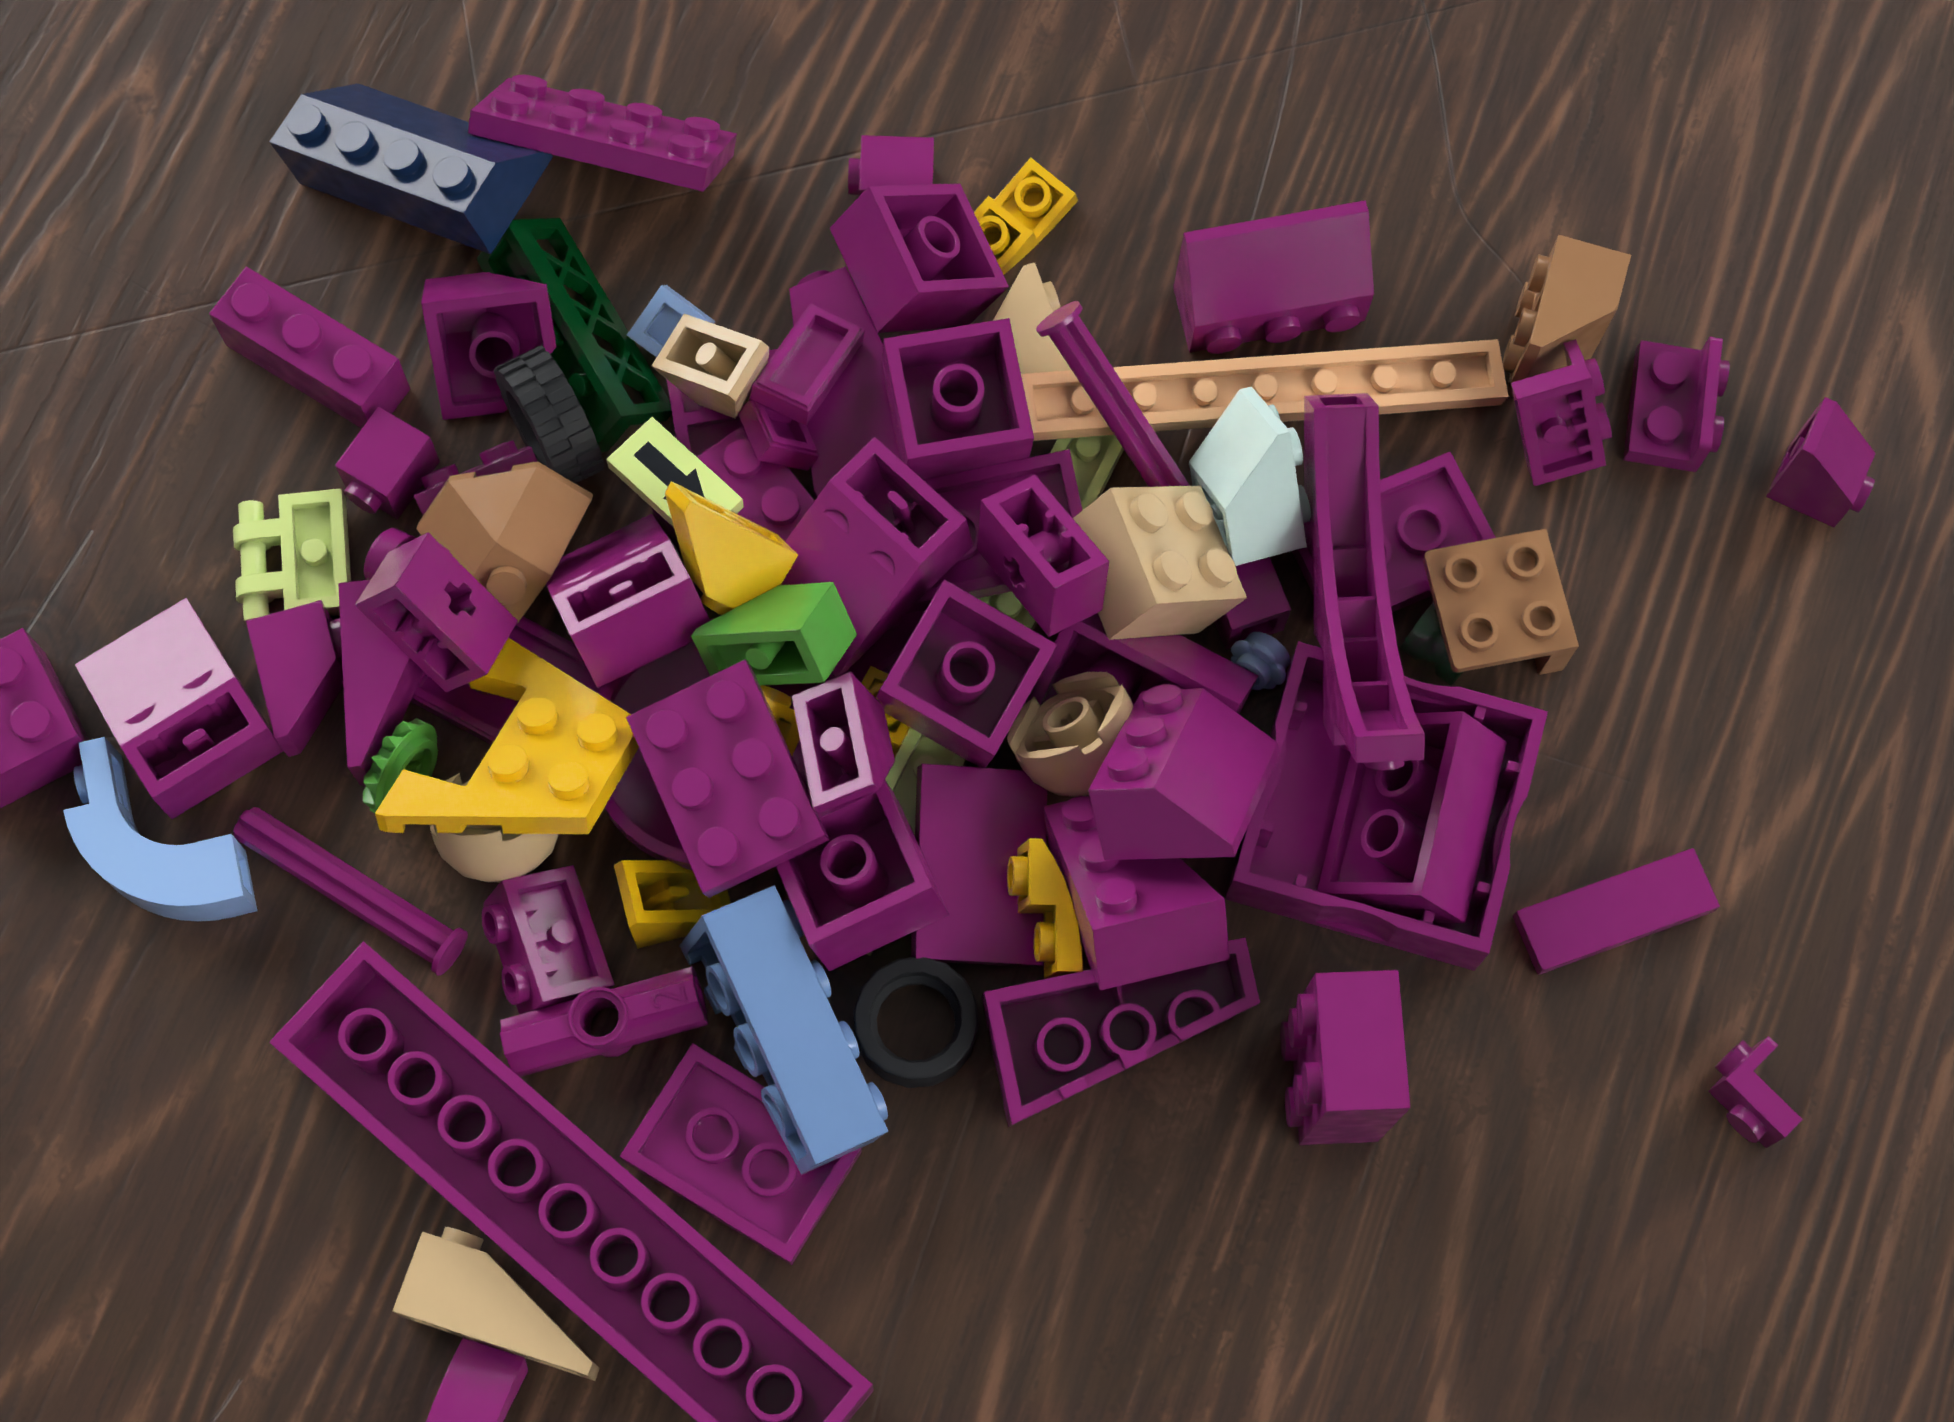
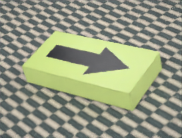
M653 417L644 423L606 459L608 468L673 527L665 491L671 481L736 514L744 508L743 498Z

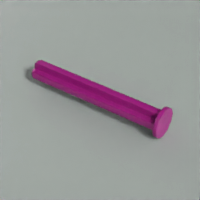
M1079 301L1070 302L1043 319L1036 328L1037 333L1041 337L1049 335L1149 487L1190 486L1079 317L1083 309Z
M253 807L250 810H245L239 817L233 829V835L237 841L432 964L431 972L437 976L444 974L461 954L468 938V932L463 928L459 927L454 931L260 808Z

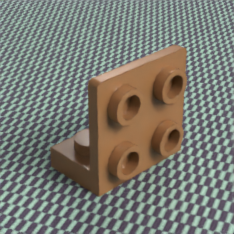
M1546 529L1429 550L1425 553L1423 564L1450 666L1454 672L1459 673L1533 658L1535 659L1539 675L1562 671L1579 647Z

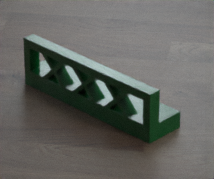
M561 218L513 220L493 252L488 254L482 251L476 260L483 272L547 284L556 337V348L550 355L574 391L594 432L601 452L609 451L630 425L644 424L651 417L658 422L666 421L672 415L670 400L634 340L627 336V328ZM548 239L559 259L542 250L536 240ZM563 284L579 293L588 308L570 298ZM592 333L609 342L617 357L601 348ZM621 382L639 391L645 403L633 404Z

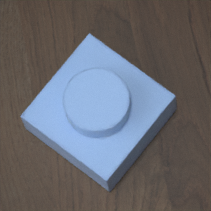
M661 285L627 336L657 357L683 314L713 324L715 320L669 286Z

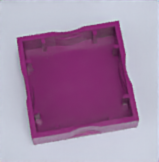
M1298 641L1288 666L1269 736L1278 743L1280 754L1240 843L1225 899L1475 971L1490 953L1510 870L1512 830L1517 814L1528 796L1548 711L1459 686L1432 685L1404 676L1415 713L1464 711L1507 742L1466 923H1433L1435 913L1425 910L1419 920L1412 919L1364 903L1346 900L1317 891L1350 758V751L1344 750L1341 745L1334 746L1323 726L1324 651L1320 647Z

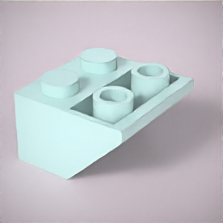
M1252 387L1239 389L1189 461L1192 485L1202 487L1204 495L1212 507L1214 519L1235 566L1307 547L1303 523L1309 522L1311 518L1307 494L1303 486L1298 485L1295 466L1303 463V452L1298 434L1293 427L1287 428L1283 424L1276 407L1273 404L1267 405Z

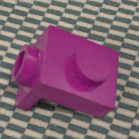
M1767 1036L1752 1048L1744 1040L1739 1042L1715 1066L1723 1077L1708 1091L1729 1111L1726 1117L1731 1126L1748 1141L1753 1143L1759 1141L1765 1148L1784 1139L1803 1120L1754 1072L1778 1046L1770 1036Z

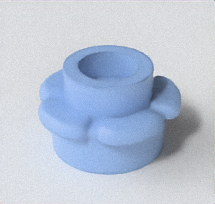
M1252 632L1245 640L1236 641L1231 647V653L1233 654L1231 662L1258 675L1252 689H1273L1276 685H1281L1285 681V670L1290 664V656L1286 648L1274 637L1262 632Z

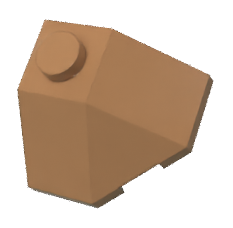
M539 461L513 465L512 470L508 472L478 477L476 472L452 475L424 513L416 529L421 536L429 532L441 545L446 547L453 557L519 622L553 575L592 500L593 494Z

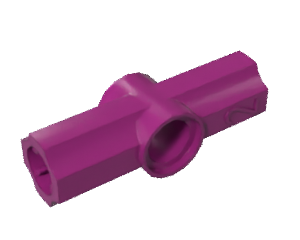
M688 967L613 989L591 987L581 992L574 1000L500 1020V1037L504 1055L510 1069L519 1077L597 1055L618 1057L628 1052L633 1045L708 1025V1011L696 971L693 967ZM605 1008L617 1009L619 1020L614 1030L602 1037L592 1036L591 1023L594 1016Z

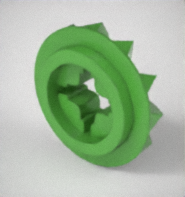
M418 718L410 722L402 721L395 727L392 736L383 738L382 747L376 755L371 757L373 763L371 769L365 774L363 781L366 785L363 791V803L370 807V811L373 813L377 811L403 769L431 777L438 755L437 733L432 725Z

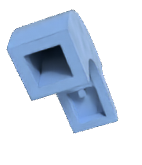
M105 737L79 743L82 765L74 767V780L80 800L86 805L65 809L63 812L67 827L79 852L105 881L135 905L160 916L177 920L215 921L257 911L246 850L232 834L184 845L161 844L141 836L132 815L122 755Z

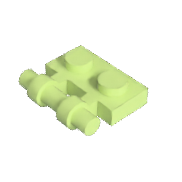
M342 489L278 495L279 518L264 520V506L262 502L248 500L239 503V524L233 527L234 548L240 551L242 576L237 578L235 583L236 601L243 604L244 624L247 625V620L269 615L268 603L278 598H284V610L322 600L330 616H340L338 583L351 582L346 496ZM281 545L282 571L267 573L266 550L272 546Z

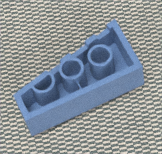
M774 885L702 915L679 947L689 965L702 961L708 981V986L704 988V993L715 1014L722 1012L724 1015H731L737 1026L733 1030L734 1049L745 1070L747 1069L754 1077L763 1074L768 1086L761 1090L762 1102L801 1175L862 1148L887 1133L888 1129L884 1120L888 1118V1110L878 1087L873 1082L866 1083L855 1060L860 1055L857 1040L849 1025L845 1021L838 1022L827 999L831 996L828 977L820 963L816 960L810 962L799 939L803 936V930L792 903L789 900L782 901Z

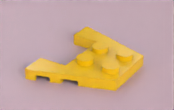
M508 637L488 674L469 682L472 689L519 702L468 784L461 786L403 769L375 812L379 830L388 833H404L405 824L436 825L438 833H463L467 825H501L503 834H589L639 748L626 719L631 714Z

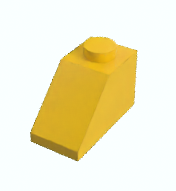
M672 481L670 482L665 495L684 566L691 580L703 592L700 600L705 606L723 615L782 584L798 554L778 534Z

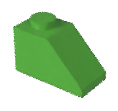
M834 582L779 585L696 628L691 637L710 676L746 660L752 667L761 686L825 683L857 633Z

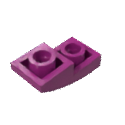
M462 1338L443 1378L426 1422H503L528 1372L525 1357Z

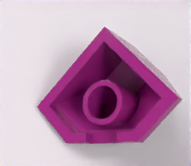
M490 272L425 279L421 305L443 420L504 413L507 410V406L496 382L495 367L538 346H543L550 354L556 348V337L547 284Z

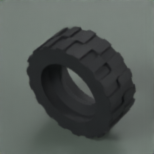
M538 346L495 367L496 382L510 416L525 445L532 447L537 461L575 484L604 470L602 453L586 415L563 372L543 346Z

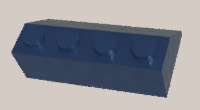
M358 83L301 94L270 140V144L300 184L488 254L493 252L553 158L548 153L468 134L469 122Z

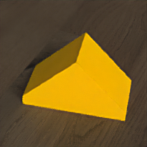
M621 860L614 864L628 926L637 949L685 937L702 915L731 904L727 890L708 898L702 893L692 870L683 868L669 860Z

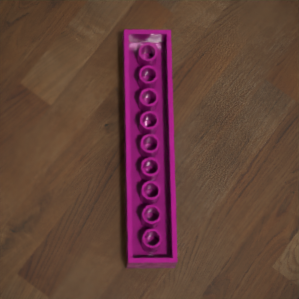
M364 941L270 1040L269 1043L695 1421L848 1422L874 1391L871 1382Z

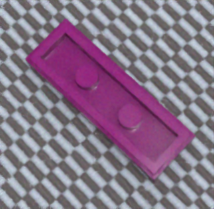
M1691 848L1517 910L1513 915V919L1536 973L1540 975L1713 913L1720 905L1695 849Z

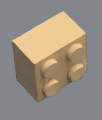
M1201 486L1110 488L1073 518L1110 561L1103 609L1098 612L1109 640L1200 633L1247 599L1238 577L1235 563L1228 553L1214 519L1212 507L1207 501Z

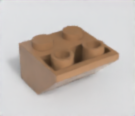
M1558 235L1548 257L1540 254L1537 255L1529 282H1525L1516 308L1515 317L1519 318L1514 335L1510 336L1502 360L1504 371L1511 373L1507 385L1508 396L1514 397L1511 386L1512 382L1566 367L1564 342L1576 339L1584 360L1592 358L1618 309L1631 258L1630 254Z

